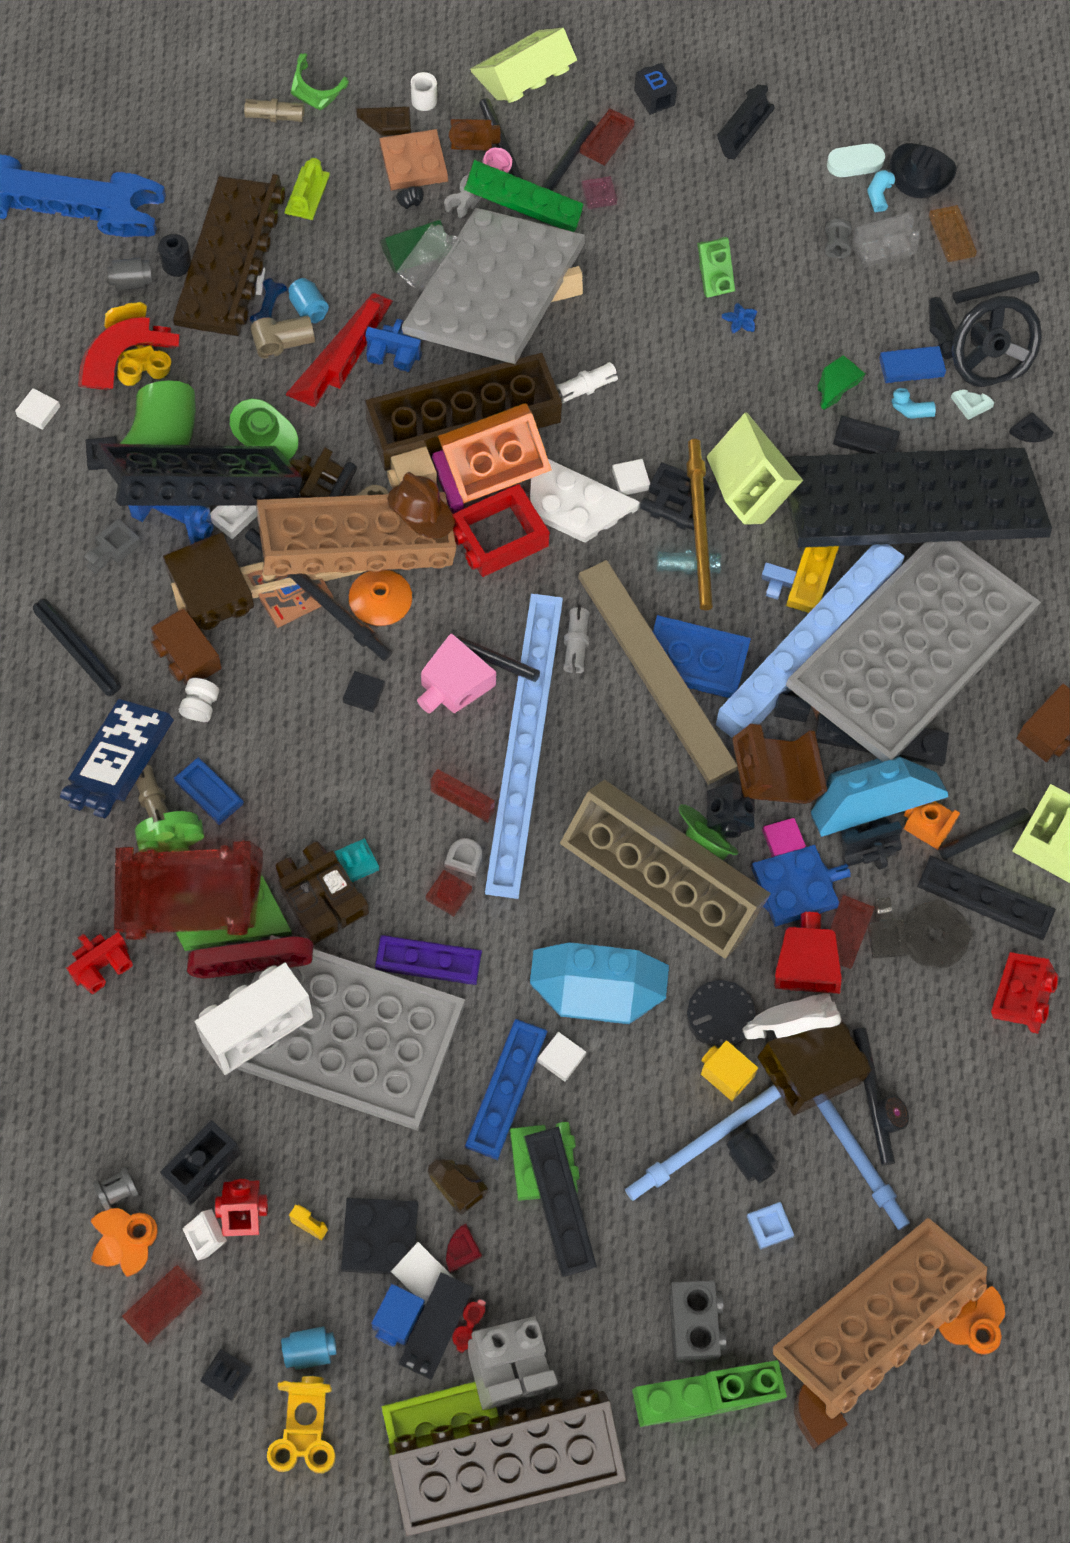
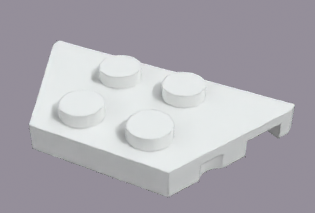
M550 459L548 461L552 470L531 478L530 501L544 524L582 542L589 541L597 536L599 531L615 525L617 520L632 512L633 514L640 505L639 501Z

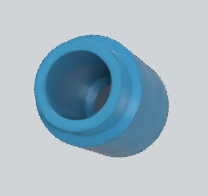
M306 278L294 281L288 289L289 300L299 316H309L312 323L323 320L329 306L315 283Z
M325 1326L292 1332L290 1337L281 1338L286 1368L295 1367L296 1370L330 1364L331 1355L337 1354L334 1333H327Z

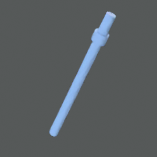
M775 1085L769 1087L663 1163L656 1162L646 1169V1174L625 1188L629 1198L634 1201L653 1186L660 1187L670 1180V1174L780 1098L781 1095Z

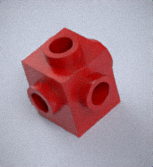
M236 1179L232 1182L223 1183L222 1196H216L215 1215L216 1218H221L223 1236L259 1235L261 1217L268 1215L267 1194H261L260 1180Z

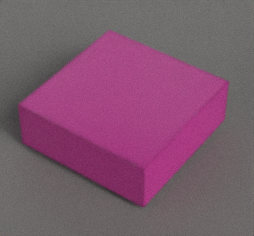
M795 818L767 825L762 829L772 857L806 847Z

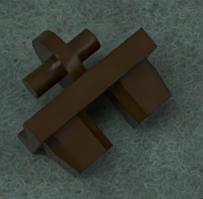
M325 447L313 467L309 466L312 459L306 455L301 460L294 459L290 461V464L302 476V481H305L298 498L329 497L331 491L317 484V481L320 477L334 485L339 478L343 467L330 459L333 451Z

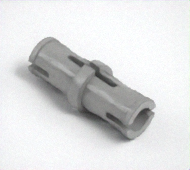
M572 608L569 611L568 633L564 636V644L567 648L563 669L566 672L573 673L574 661L576 673L584 672L585 648L589 646L590 640L589 636H587L590 612L584 608H581L579 620L577 615L578 608Z

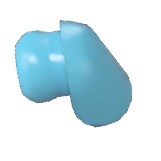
M886 170L877 172L867 189L874 212L885 211L888 208L883 192L886 188L892 187L891 184L895 183V176Z

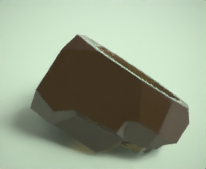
M436 1159L429 1165L428 1175L460 1215L467 1212L488 1193L487 1186L468 1164H456L450 1159Z

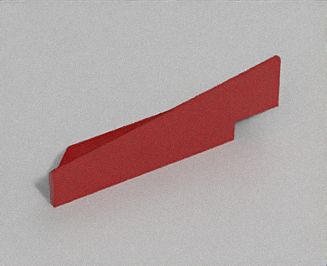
M373 293L288 390L286 396L315 408L329 385L341 389L367 346L365 336L367 328L377 329L393 300Z

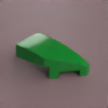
M844 355L826 366L822 372V378L818 383V391L822 393L820 406L823 410L836 404L841 399L843 393L858 385L866 374Z

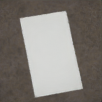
M419 1242L391 1271L414 1295L424 1299L425 1305L440 1272L453 1277Z

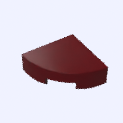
M462 1225L454 1232L446 1251V1263L450 1274L482 1258V1254L467 1225Z

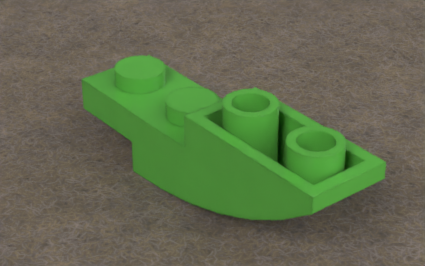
M778 1360L712 1371L706 1375L637 1386L632 1389L640 1427L666 1422L671 1424L749 1408L787 1397Z

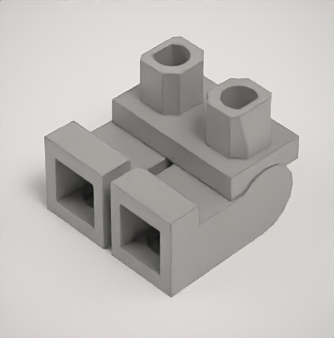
M535 1316L474 1331L471 1334L472 1339L468 1341V1355L482 1410L549 1393L558 1384L554 1371L549 1370L544 1355L546 1349Z

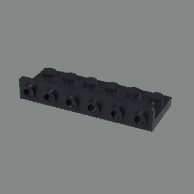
M98 444L96 456L118 485L115 501L119 506H256L257 500L298 498L302 482V476L276 446Z

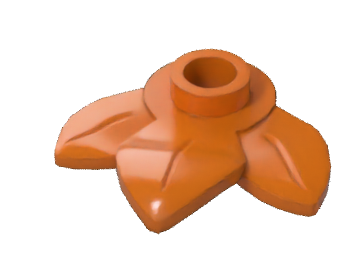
M113 1208L102 1211L91 1219L93 1226L103 1235L93 1251L91 1257L93 1263L106 1267L120 1264L123 1273L127 1277L139 1272L148 1261V1247L153 1244L158 1234L157 1224L150 1215L140 1212L129 1215L122 1209ZM137 1226H145L146 1233L143 1237L137 1238L133 1235V1231Z
M991 1286L985 1290L979 1299L967 1302L952 1322L947 1323L945 1321L938 1328L942 1336L954 1345H968L972 1351L978 1354L985 1355L994 1352L1001 1343L1002 1335L999 1325L1005 1317V1306L1000 1294ZM977 1330L987 1332L989 1336L987 1342H980L977 1339Z

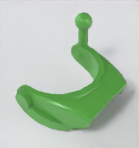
M301 53L297 59L298 64L292 83L291 94L304 103L322 110L343 89L347 88L349 84L348 78L344 77L339 85L331 90L320 91L311 88L301 77L302 70L308 67L306 61L308 55Z

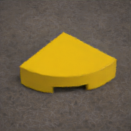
M295 1204L289 1214L291 1223L322 1240L328 1231L326 1224L311 1217V1212L301 1205Z

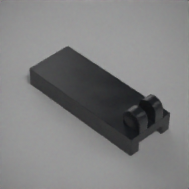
M757 84L755 88L749 89L746 92L747 98L717 134L724 157L735 160L775 109L774 104L768 103L766 97L768 92L767 85Z
M440 1272L398 1365L432 1380L474 1287Z

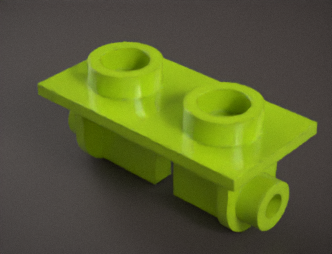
M311 158L302 166L286 206L285 214L309 220L314 219L330 177L329 172L322 171L321 162L317 158Z

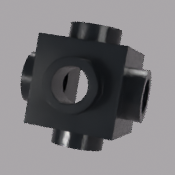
M731 782L707 790V828L721 833V836L725 838H736L741 836L743 832L755 829L754 799L744 798L742 786Z

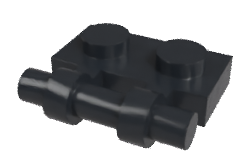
M661 462L649 485L648 493L658 497L656 501L644 497L640 509L651 513L650 517L660 520V518H664L674 522L676 527L686 530V528L694 530L691 478L687 476L686 471ZM703 479L705 510L707 514L719 485ZM671 501L683 506L682 511L667 507V502Z

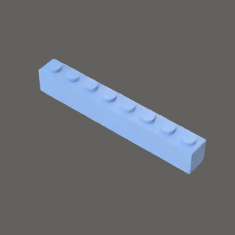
M889 544L872 545L719 709L716 726L730 737H734L749 724L759 725L776 707L779 695H787L791 691V689L785 686L788 678L901 567L904 555Z

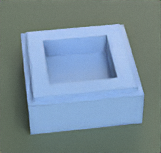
M781 1202L747 1214L760 1249L794 1237Z

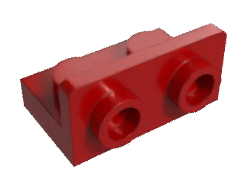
M1009 953L991 1010L994 1019L1025 1024L1031 1033H1039L1041 1023L1045 1024L1048 1019V1000L1050 994L1054 993L1058 986V974L1055 972L1050 960L1018 953Z

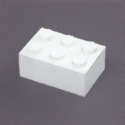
M283 963L279 967L271 966L260 974L259 980L248 987L247 985H242L235 989L229 995V999L219 1006L214 1004L207 1007L199 1014V1019L194 1022L202 1043L223 1074L226 1075L312 1019L313 1014L309 995L287 964Z

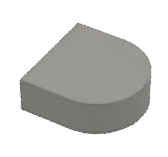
M469 838L455 841L449 849L444 867L476 877L482 862V849L480 845Z

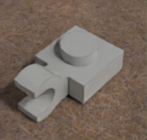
M465 175L461 180L459 188L461 192L449 195L444 201L446 212L458 206L457 213L460 218L467 214L468 208L473 209L482 198L464 190L468 175Z

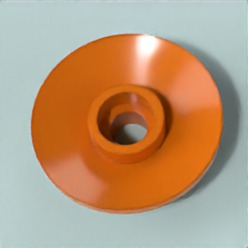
M391 570L368 571L360 575L353 582L349 591V605L352 612L361 621L374 626H386L401 620L407 614L412 604L410 585L400 574ZM382 589L385 591V594L376 595L374 592Z

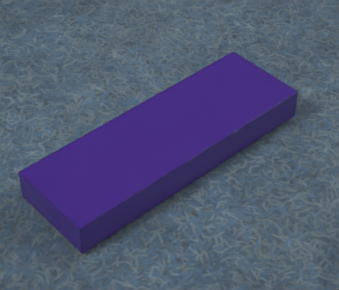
M381 935L375 969L477 985L482 950Z

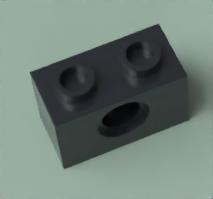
M211 1120L160 1171V1174L165 1183L191 1206L241 1153L237 1143Z

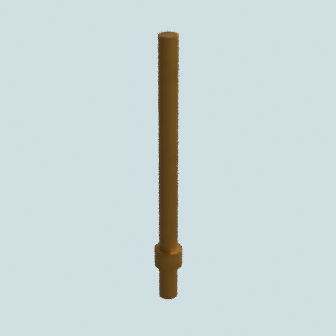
M691 439L688 441L689 461L686 463L687 476L691 478L700 609L706 611L713 608L703 484L706 468L705 461L701 457L700 440Z

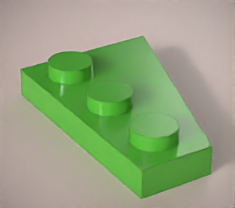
M262 875L169 919L184 951L226 945V943L261 940V938L270 937L271 935H280V937L292 935Z

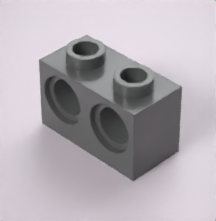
M715 1280L671 1282L669 1300L674 1362L717 1361L721 1355V1350H726L725 1328H719L718 1313H723L722 1291H716ZM691 1295L701 1296L706 1302V1309L703 1311L692 1310L688 1306L687 1298ZM697 1331L704 1333L708 1337L709 1346L703 1349L694 1347L690 1341V1334Z

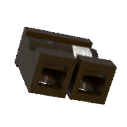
M318 841L303 850V855L308 862L305 866L298 869L291 857L285 858L275 865L279 877L280 891L287 900L307 938L314 945L338 932V922L343 929L369 914L367 901L361 893L359 894L344 868L337 861L333 851L327 853Z

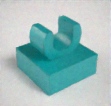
M365 838L334 852L337 861L342 865L351 882L379 871V865Z

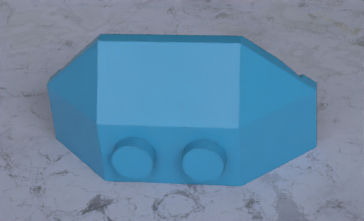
M900 756L883 762L877 758L830 773L826 781L827 792L818 797L811 811V816L822 837L948 797V792L937 772Z
M568 942L533 951L530 984L560 1017L630 1024L666 999L669 965L638 950Z

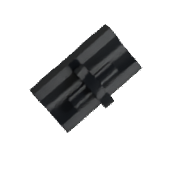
M886 817L870 821L869 830L860 833L857 826L841 830L840 840L843 847L842 859L844 864H847L849 867L862 862L864 864L874 862L879 870L886 868L888 865L887 857L896 855V851L902 850L900 834L903 828L899 821L891 823Z

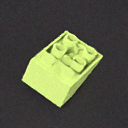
M744 413L706 456L725 502L743 524H763L803 481L748 413Z
M1050 784L1012 852L1069 883L1070 794Z

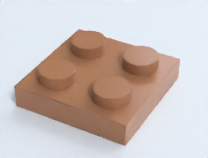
M437 129L380 138V147L390 190L448 181V173Z

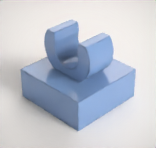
M765 563L762 580L770 582L766 596L778 600L782 586L792 588L796 572Z

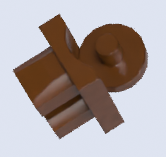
M451 119L452 127L448 134L451 141V149L489 150L492 148V144H498L501 141L500 125H492V120Z

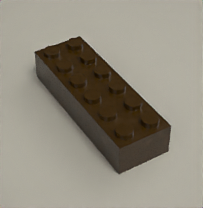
M538 353L520 358L516 364L505 362L365 400L366 421L384 471L391 469L390 457L427 447L432 458L433 453L443 450L438 436L525 403L533 414L537 429L561 423L562 401L543 353Z

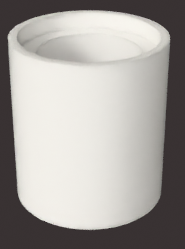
M427 72L417 73L411 79V102L418 110L428 111L437 104V81L432 74Z

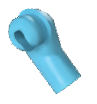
M899 388L894 391V398L891 400L893 408L910 419L935 417L936 408L934 402L915 403L910 399V393L907 389Z

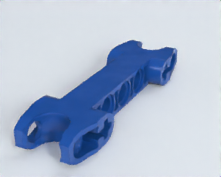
M0 154V219L7 217L9 208L21 210L32 208V211L49 214L59 212L62 216L83 219L84 216L90 217V220L98 221V229L107 235L121 237H150L155 235L157 230L155 219L136 209L143 204L159 205L164 203L166 193L163 185L139 175L124 172L113 173L108 183L22 170V165L17 159ZM144 190H150L155 192L156 194H152ZM137 224H143V225H146L147 227H141V226H139V225H137Z

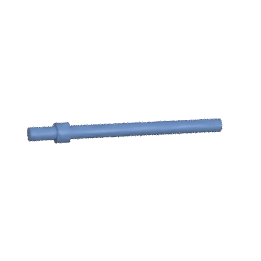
M830 1099L817 1105L874 1192L871 1196L878 1207L885 1209L898 1230L909 1225L910 1221L895 1200L897 1195L890 1184L885 1185Z

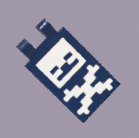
M118 699L68 778L72 784L63 788L60 798L70 801L68 806L72 809L80 811L86 806L95 809L93 812L95 816L105 819L110 814L116 799L125 801L174 719L167 712Z

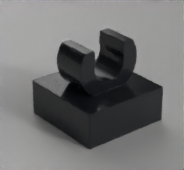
M220 1349L200 1382L233 1402L250 1375L252 1368Z

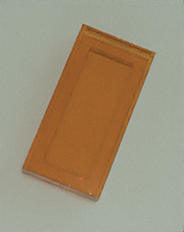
M958 205L931 210L929 218L947 262L975 257L977 250Z

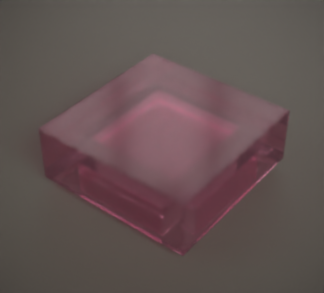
M611 176L582 181V189L588 209L617 205Z

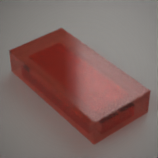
M609 108L580 147V154L605 166L633 129L635 120Z
M439 769L432 776L431 792L481 820L489 822L495 812V800Z
M845 895L842 896L830 929L834 930L836 934L840 965L851 969L875 907Z
M176 1265L122 1317L148 1345L202 1294V1291Z

